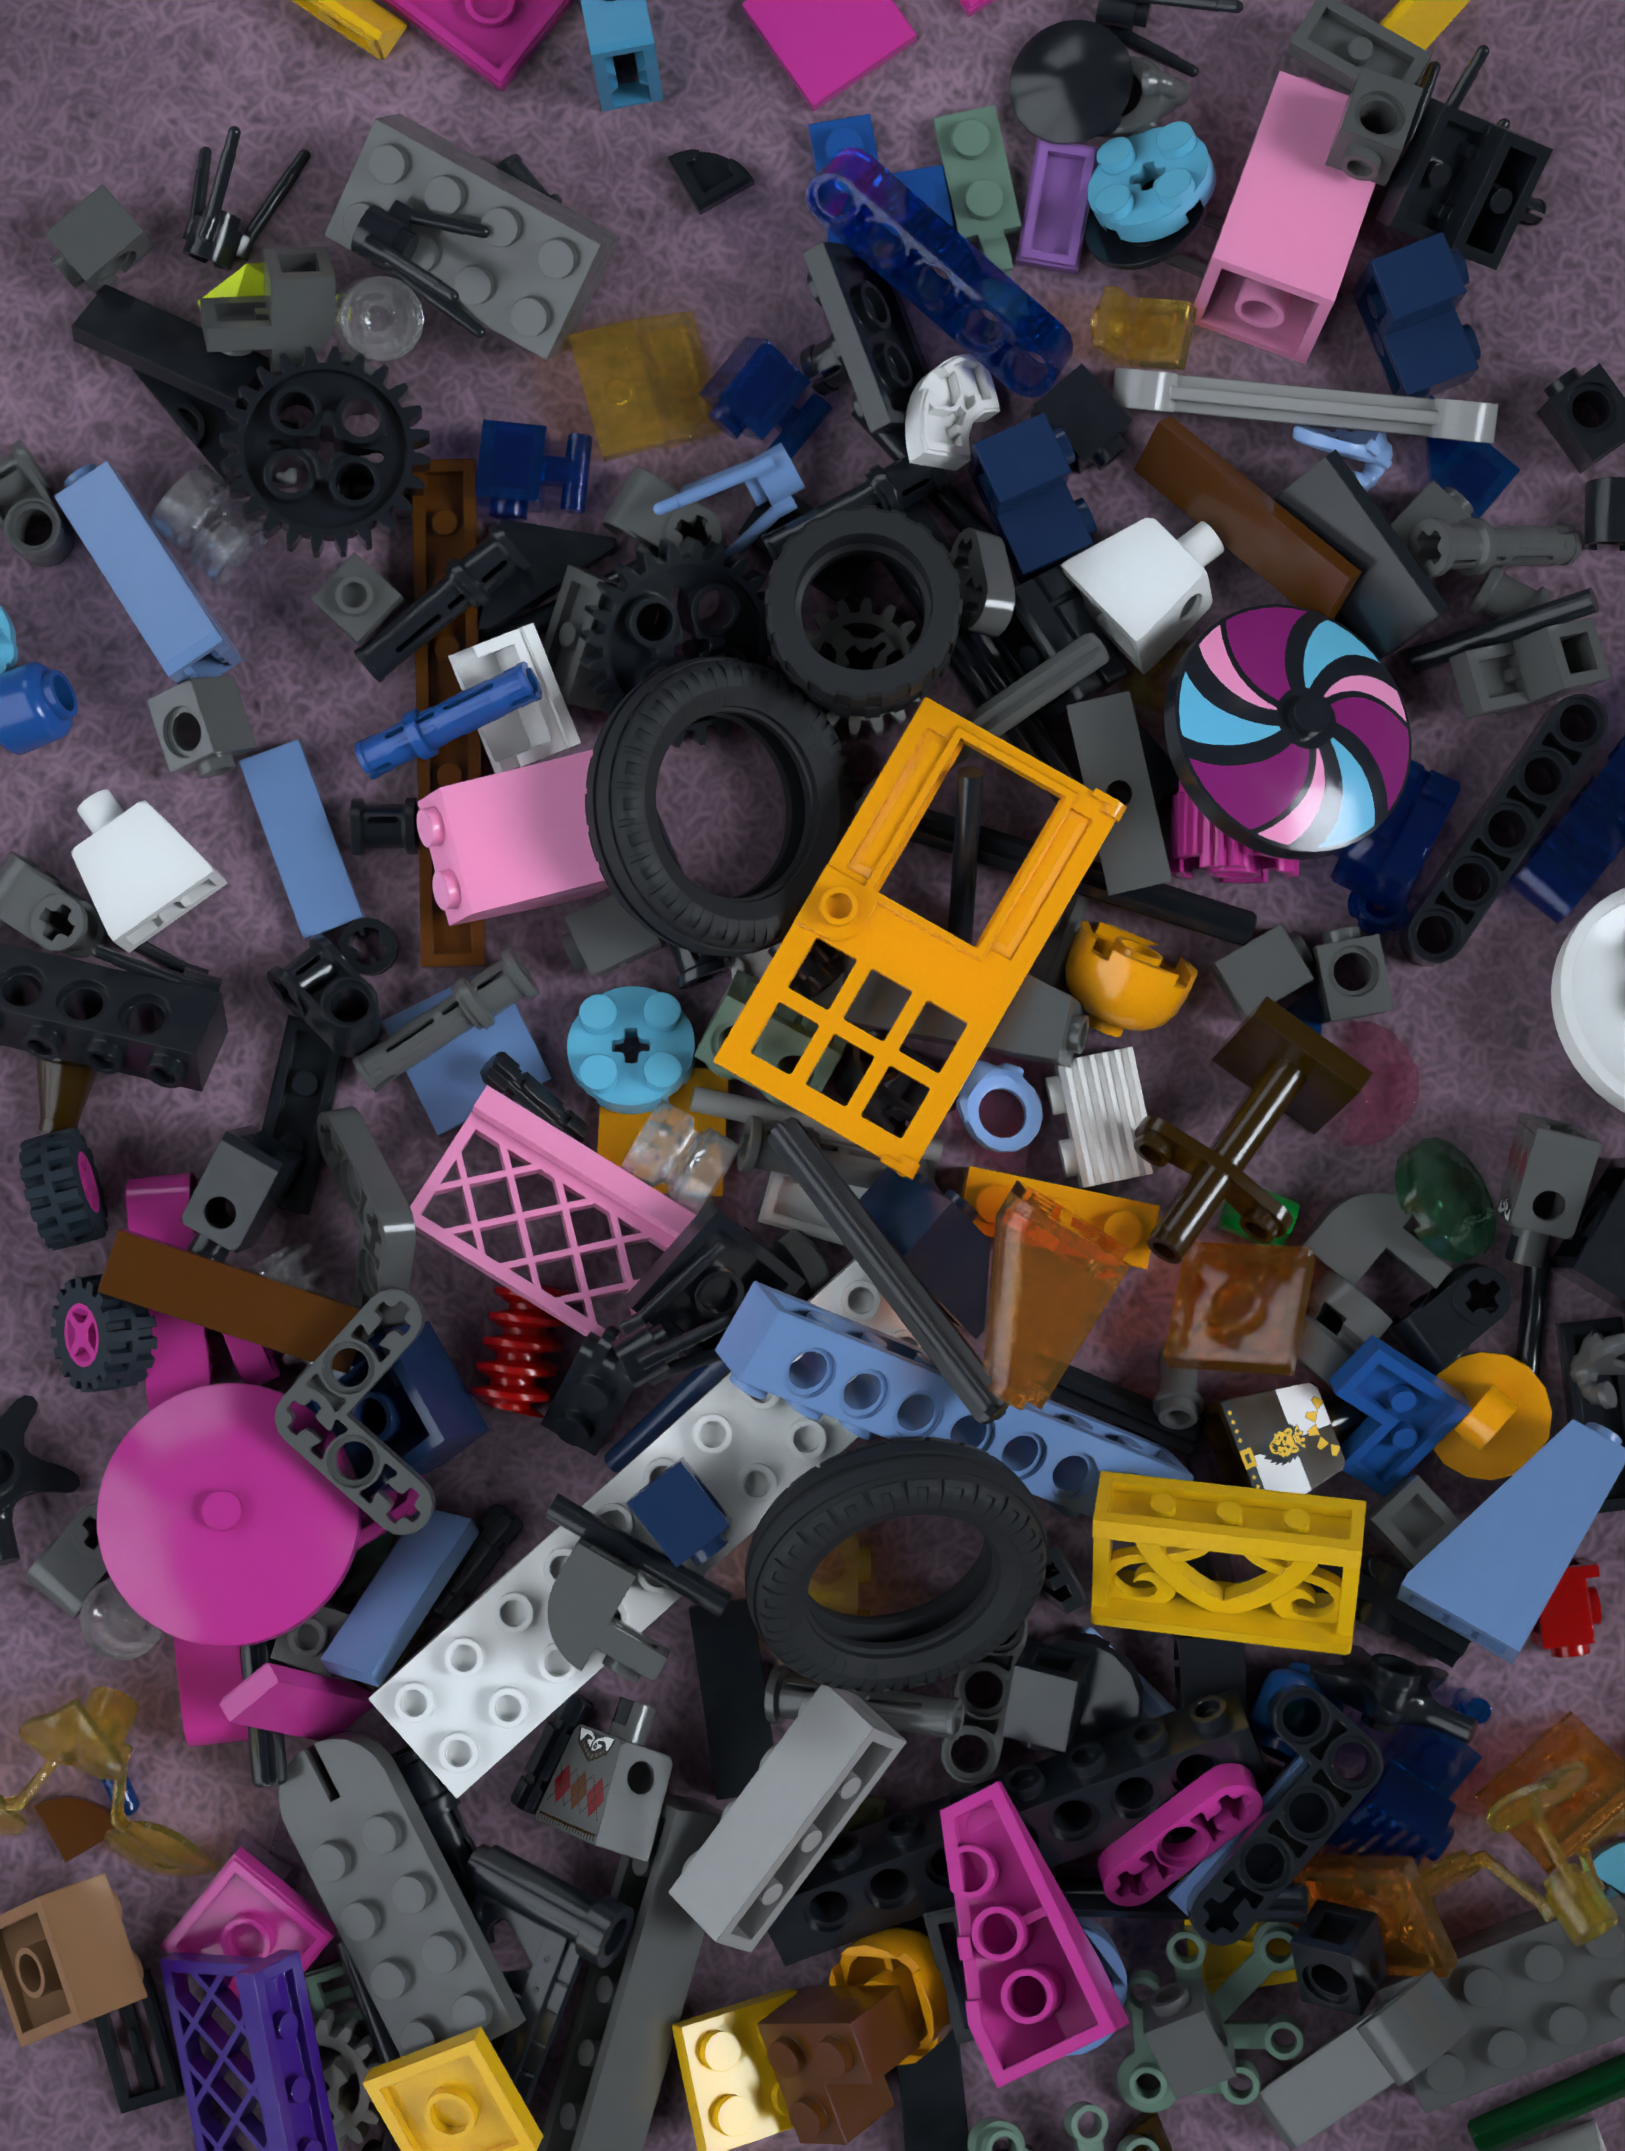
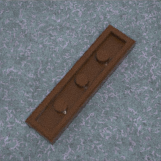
M1169 416L1159 421L1134 471L1196 523L1201 521L1207 523L1215 531L1226 548L1297 607L1318 612L1334 620L1360 576L1361 571L1174 417Z
M120 1228L117 1231L97 1292L312 1363L363 1308L124 1228ZM363 1325L355 1331L356 1336L362 1337ZM346 1348L339 1351L333 1359L332 1369L349 1374L357 1349Z

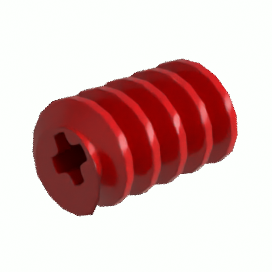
M540 1283L541 1289L555 1298L575 1293ZM496 1286L494 1287L493 1294L507 1302L509 1306L506 1310L488 1312L487 1319L501 1327L503 1331L500 1335L485 1336L481 1339V1344L497 1354L496 1359L479 1361L475 1364V1369L491 1380L489 1385L470 1387L469 1394L491 1407L527 1416L546 1418L544 1414L533 1408L531 1403L551 1400V1390L537 1382V1378L557 1375V1365L543 1357V1353L563 1350L565 1343L549 1332V1328L567 1325L507 1287Z

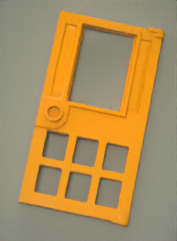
M925 696L713 1062L881 1159L880 1163L896 1171L899 1176L913 1180L921 1166L919 1162L1113 825L1115 822L1119 823L1127 806L1097 788L1094 791ZM964 745L1060 798L975 947L879 893ZM816 940H821L856 960L853 969L829 1009L819 1006L789 988ZM872 971L879 973L912 993L884 1041L875 1038L844 1020ZM928 1002L967 1024L939 1073L899 1051L922 1009ZM779 1004L786 1006L819 1026L791 1074L783 1072L751 1053ZM834 1036L842 1038L874 1057L846 1106H842L806 1085ZM890 1067L929 1088L927 1096L902 1138L896 1137L861 1116Z

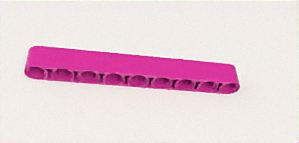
M193 1172L128 1179L125 1197L129 1230L187 1249L196 1231L184 1225L180 1220L192 1197V1189H195L198 1185L195 1174ZM148 1309L150 1316L155 1315L157 1327L152 1328V1335L158 1338L157 1349H151V1354L155 1358L153 1367L146 1369L148 1376L145 1379L148 1411L150 1412L158 1405L183 1392L202 1386L213 1385V1378H219L215 1338L208 1339L206 1327ZM173 1636L182 1721L188 1746L197 1747L248 1741V1727L229 1723L219 1705L222 1698L244 1681L241 1647L206 1646Z

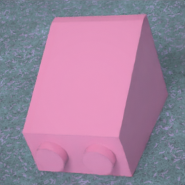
M593 750L440 787L418 801L417 830L423 845L430 849L435 869L432 881L433 893L438 906L446 912L449 926L572 902L591 897L609 888L600 872L599 863L596 862L588 834L589 825L586 822V780Z

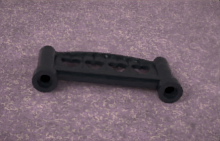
M481 1844L471 1855L465 1869V1878L473 1882V1888L477 1890L474 1901L469 1905V1908L488 1945L495 1942L493 1933L495 1923L499 1919L508 1922L533 1965L529 1968L502 1971L526 2021L515 2029L490 2041L528 2108L539 2079V2074L542 2071L583 1960L586 1959L600 1968L608 1966L618 1956L629 1937L634 1922V1910L610 1895H605L598 1899L499 1845L490 1847L487 1844ZM386 2125L383 2142L371 2139L361 2149V2151H401Z

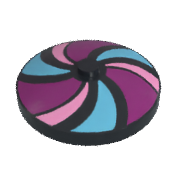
M1269 604L1248 607L1222 618L1200 635L1187 648L1172 673L1165 699L1164 726L1168 752L1173 767L1182 786L1200 812L1219 830L1238 843L1254 851L1283 859L1306 860L1330 856L1349 848L1371 834L1388 818L1399 802L1409 776L1412 754L1411 730L1407 710L1399 689L1383 662L1362 639L1339 622L1318 612L1292 605Z

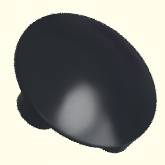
M1067 20L1050 25L1034 35L1024 45L1015 59L1009 80V95L1012 108L1027 132L1050 143L1077 144L1097 136H1108L1116 131L1120 125L1122 113L1131 96L1133 87L1131 58L1118 36L1098 23L1086 20Z

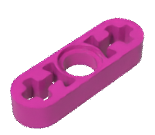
M1236 1763L1217 1765L1205 1772L1109 1845L1098 1859V1871L1106 1897L1111 1902L1126 1907L1146 1903L1251 1825L1259 1817L1263 1808V1801L1253 1773L1247 1767ZM1184 1826L1196 1830L1195 1834L1185 1842L1172 1844L1163 1841L1165 1835L1175 1828Z

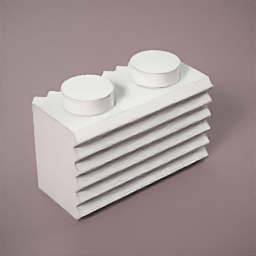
M1133 1046L1073 1058L1071 1068L1054 1065L1056 1076L1045 1078L1052 1115L1064 1113L1069 1138L1058 1141L1065 1177L1077 1176L1079 1188H1086L1159 1173L1158 1166L1142 1159L1134 1149V1142L1137 1140L1135 1129L1143 1118L1147 1117Z

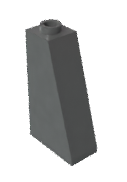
M849 956L842 986L856 963V960ZM872 971L844 1020L863 1030L878 1029L890 1032L912 993L879 973ZM1027 974L983 1052L1071 1068L1074 1053L1081 1054L1084 1050L1089 1030V1017L1082 1015L1083 1005L1075 998ZM928 1002L925 1004L906 1038L955 1046L967 1024Z

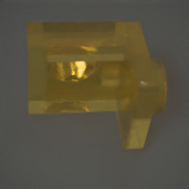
M1106 285L1101 305L1096 306L1091 318L1093 346L1112 363L1132 367L1185 371L1197 308L1189 301L1130 297L1119 286Z

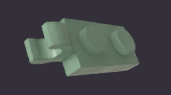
M995 105L933 118V128L941 165H944L959 246L978 242L987 284L1010 280L1012 278L1010 271L1013 270V264L1005 236L1021 233L1022 225Z

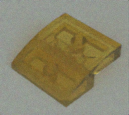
M692 311L634 319L568 335L604 462L661 446L669 449L726 433Z

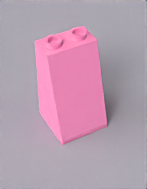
M1279 71L1187 322L1306 364L1335 302L1376 184L1371 181L1353 179L1343 171L1325 165L1349 95L1321 86L1313 79L1296 77Z

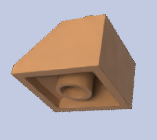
M105 1873L44 1894L0 1915V1987L21 2048L148 1997L143 1984L144 1973L142 1964L130 1947L122 1923L120 1900L110 1888Z

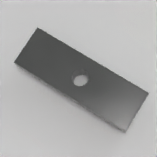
M1130 691L1066 705L1084 786L1093 791L1097 788L1107 794L1108 788L1113 783L1124 782L1132 790V798L1126 804V811L1119 823L1115 822L1099 850L1108 895L1111 896L1172 882Z

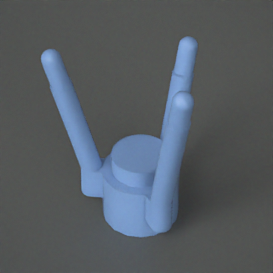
M779 443L746 462L682 486L680 493L656 503L653 506V511L656 515H663L744 482L757 507L769 501L771 507L726 549V560L734 552L742 555L779 518L796 510L798 507L791 495L804 489L805 486L782 443Z

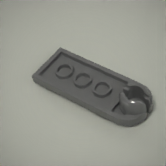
M342 1731L298 1753L287 1765L288 1779L286 1783L279 1786V1808L283 1822L400 2056L408 2055L480 2026L489 2041L526 2021L403 1775L389 1752L379 1743L361 1733Z

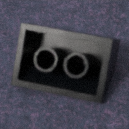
M1336 449L1326 455L1273 499L1361 571L1360 576L1334 620L1362 639L1381 661L1427 630L1449 609Z

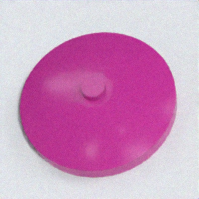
M241 1383L214 1384L183 1392L158 1405L141 1418L127 1433L114 1452L103 1476L98 1497L97 1534L99 1547L109 1576L119 1593L142 1618L158 1629L188 1642L214 1647H243L269 1641L294 1630L315 1615L331 1599L349 1571L360 1538L362 1509L288 1444L277 1431L274 1420L276 1407L285 1394L269 1388ZM294 1401L291 1408L295 1411L297 1417L292 1426L299 1432L307 1427H312L319 1432L325 1439L315 1445L314 1448L324 1456L328 1446L337 1436L332 1430L329 1431L317 1420L316 1414ZM342 1446L337 1457L339 1469L346 1476L357 1479L351 1459L344 1446Z

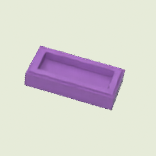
M1037 138L1015 264L1077 275L1090 206L1088 184L1093 171L1096 170V155L1100 148L1081 144H1055Z

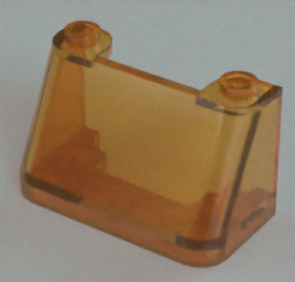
M1016 1180L996 1214L983 1370L993 1378L987 1389L995 1396L1019 1410H1023L1028 1402L1042 1410L1130 1268V1264L1123 1260L1129 1250V1246L1019 1180Z

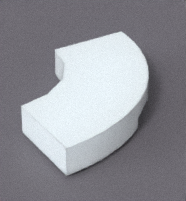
M962 354L954 356L926 374L915 386L910 396L905 418L906 448L910 463L956 471L971 461L969 435L973 423L986 422L1000 412L986 355Z

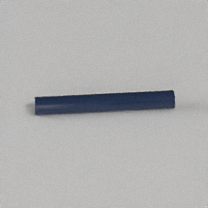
M723 1360L696 1368L604 1455L608 1468L615 1473H619L730 1372Z

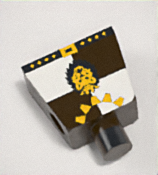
M1313 1382L1293 1384L1205 1402L1204 1411L1200 1415L1226 1485L1307 1494L1343 1470L1345 1458L1337 1438L1354 1432L1361 1425V1416L1356 1407L1339 1396L1323 1402L1318 1387Z

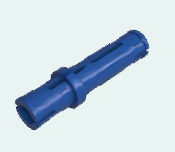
M522 661L516 666L503 671V673L476 684L423 711L414 708L404 713L402 721L392 725V727L355 743V753L359 764L366 774L369 773V777L375 780L381 777V775L394 770V768L419 757L423 760H428L438 755L439 748L450 741L496 721L516 709L541 700L543 697L541 686L531 667L528 668V664Z

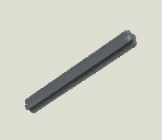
M1094 633L1084 634L964 718L999 737L1106 664L1109 660L1108 652L1102 641ZM964 745L951 769L977 751ZM877 778L854 793L855 816Z

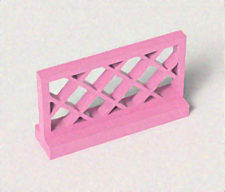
M488 1085L410 1206L416 1232L586 1337L590 1331L602 1337L606 1330L597 1324L591 1300L625 1292L627 1295L640 1280H633L625 1246L648 1241L665 1252L697 1216ZM474 1134L498 1148L503 1170L467 1177L462 1152ZM509 1155L525 1166L512 1168ZM455 1164L458 1180L443 1183ZM540 1174L553 1183L557 1205L523 1212L515 1178ZM506 1181L513 1214L478 1221L470 1188ZM461 1190L469 1224L444 1229L424 1217L422 1213L433 1196ZM564 1190L580 1200L567 1202ZM595 1208L605 1214L608 1218L612 1239L578 1246L570 1212ZM560 1215L568 1248L533 1256L525 1222ZM516 1224L524 1258L499 1263L487 1256L481 1232ZM619 1224L635 1234L622 1236ZM471 1234L474 1247L458 1237ZM615 1249L623 1283L589 1290L581 1256ZM571 1258L579 1293L555 1298L542 1290L536 1266ZM527 1268L529 1281L513 1271ZM582 1302L585 1316L568 1305ZM630 1308L631 1315L635 1314L636 1312Z

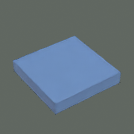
M453 986L383 1020L382 1024L388 1036L452 995L451 988ZM516 1003L494 1017L495 1024L490 1028L479 1030L474 1026L433 1053L430 1057L406 1071L438 1136L465 1123L472 1112L473 1106L487 1086L481 1078L480 1071L484 1064L497 1052L507 1053L520 1065L521 1074L528 1072L541 1084L553 1079Z

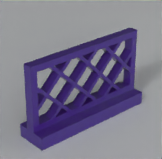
M280 1949L265 1958L172 1952L160 1958L197 2151H244L236 2142L241 2131L244 2132L259 2151H338L300 1951ZM186 1973H190L207 1992L201 2004L189 1990ZM234 1976L236 1978L239 1998L228 1987ZM217 2005L236 2025L231 2037L227 2035L212 2017ZM200 2035L219 2055L214 2067L202 2054L199 2041ZM246 2038L252 2062L241 2051ZM229 2068L249 2089L243 2100L224 2080ZM212 2098L231 2117V2121L226 2129L214 2116L211 2103ZM258 2101L260 2102L264 2125L253 2113Z

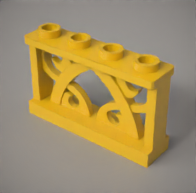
M1101 1471L1092 1526L1093 1570L1090 1621L1094 1625L1348 1655L1352 1650L1367 1501ZM1114 1540L1136 1543V1546L1124 1547L1113 1551ZM1209 1551L1244 1555L1250 1562L1267 1572L1242 1583L1215 1581L1205 1577L1185 1561L1201 1557ZM1146 1563L1138 1567L1136 1571L1122 1570L1123 1567L1131 1564ZM1318 1564L1343 1567L1342 1578L1328 1570L1317 1567ZM1308 1583L1323 1588L1329 1594L1315 1592L1313 1587Z

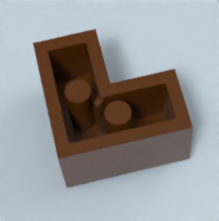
M899 1985L806 1986L757 2023L767 2050L768 2060L774 2069L787 2105L790 2121L796 2130L800 2143L847 2145L895 2106L884 2075L921 2046Z

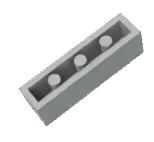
M821 1684L818 1690L802 1703L798 1717L779 1743L769 1749L763 1756L759 1770L739 1797L732 1800L726 1806L719 1824L703 1846L687 1859L682 1868V1874L668 1893L716 1943L751 1953L907 1741L858 1695Z

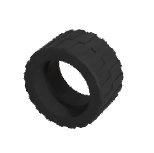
M861 505V507L847 509L844 506L833 509L831 513L820 518L816 516L805 523L803 529L795 536L791 535L782 546V553L777 560H774L769 572V587L765 589L767 640L770 641L771 655L777 669L780 668L785 677L795 687L798 686L804 692V695H808V698L820 709L825 708L835 712V715L850 718V716H865V719L877 718L881 714L892 711L896 713L908 708L911 702L918 698L922 699L930 692L935 681L939 677L942 678L949 666L951 654L955 651L962 617L961 582L958 571L954 570L950 561L951 555L943 543L940 544L931 535L932 531L921 522L916 523L907 518L905 513L894 509L889 511L876 508L877 505ZM856 558L876 559L900 569L916 584L924 605V625L919 639L905 657L882 668L857 670L832 663L813 648L802 624V602L811 581L820 572L833 564Z

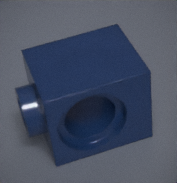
M684 1457L680 1458L635 1493L627 1502L628 1506L676 1568L689 1558L698 1567L729 1542L722 1532L730 1527L732 1519Z

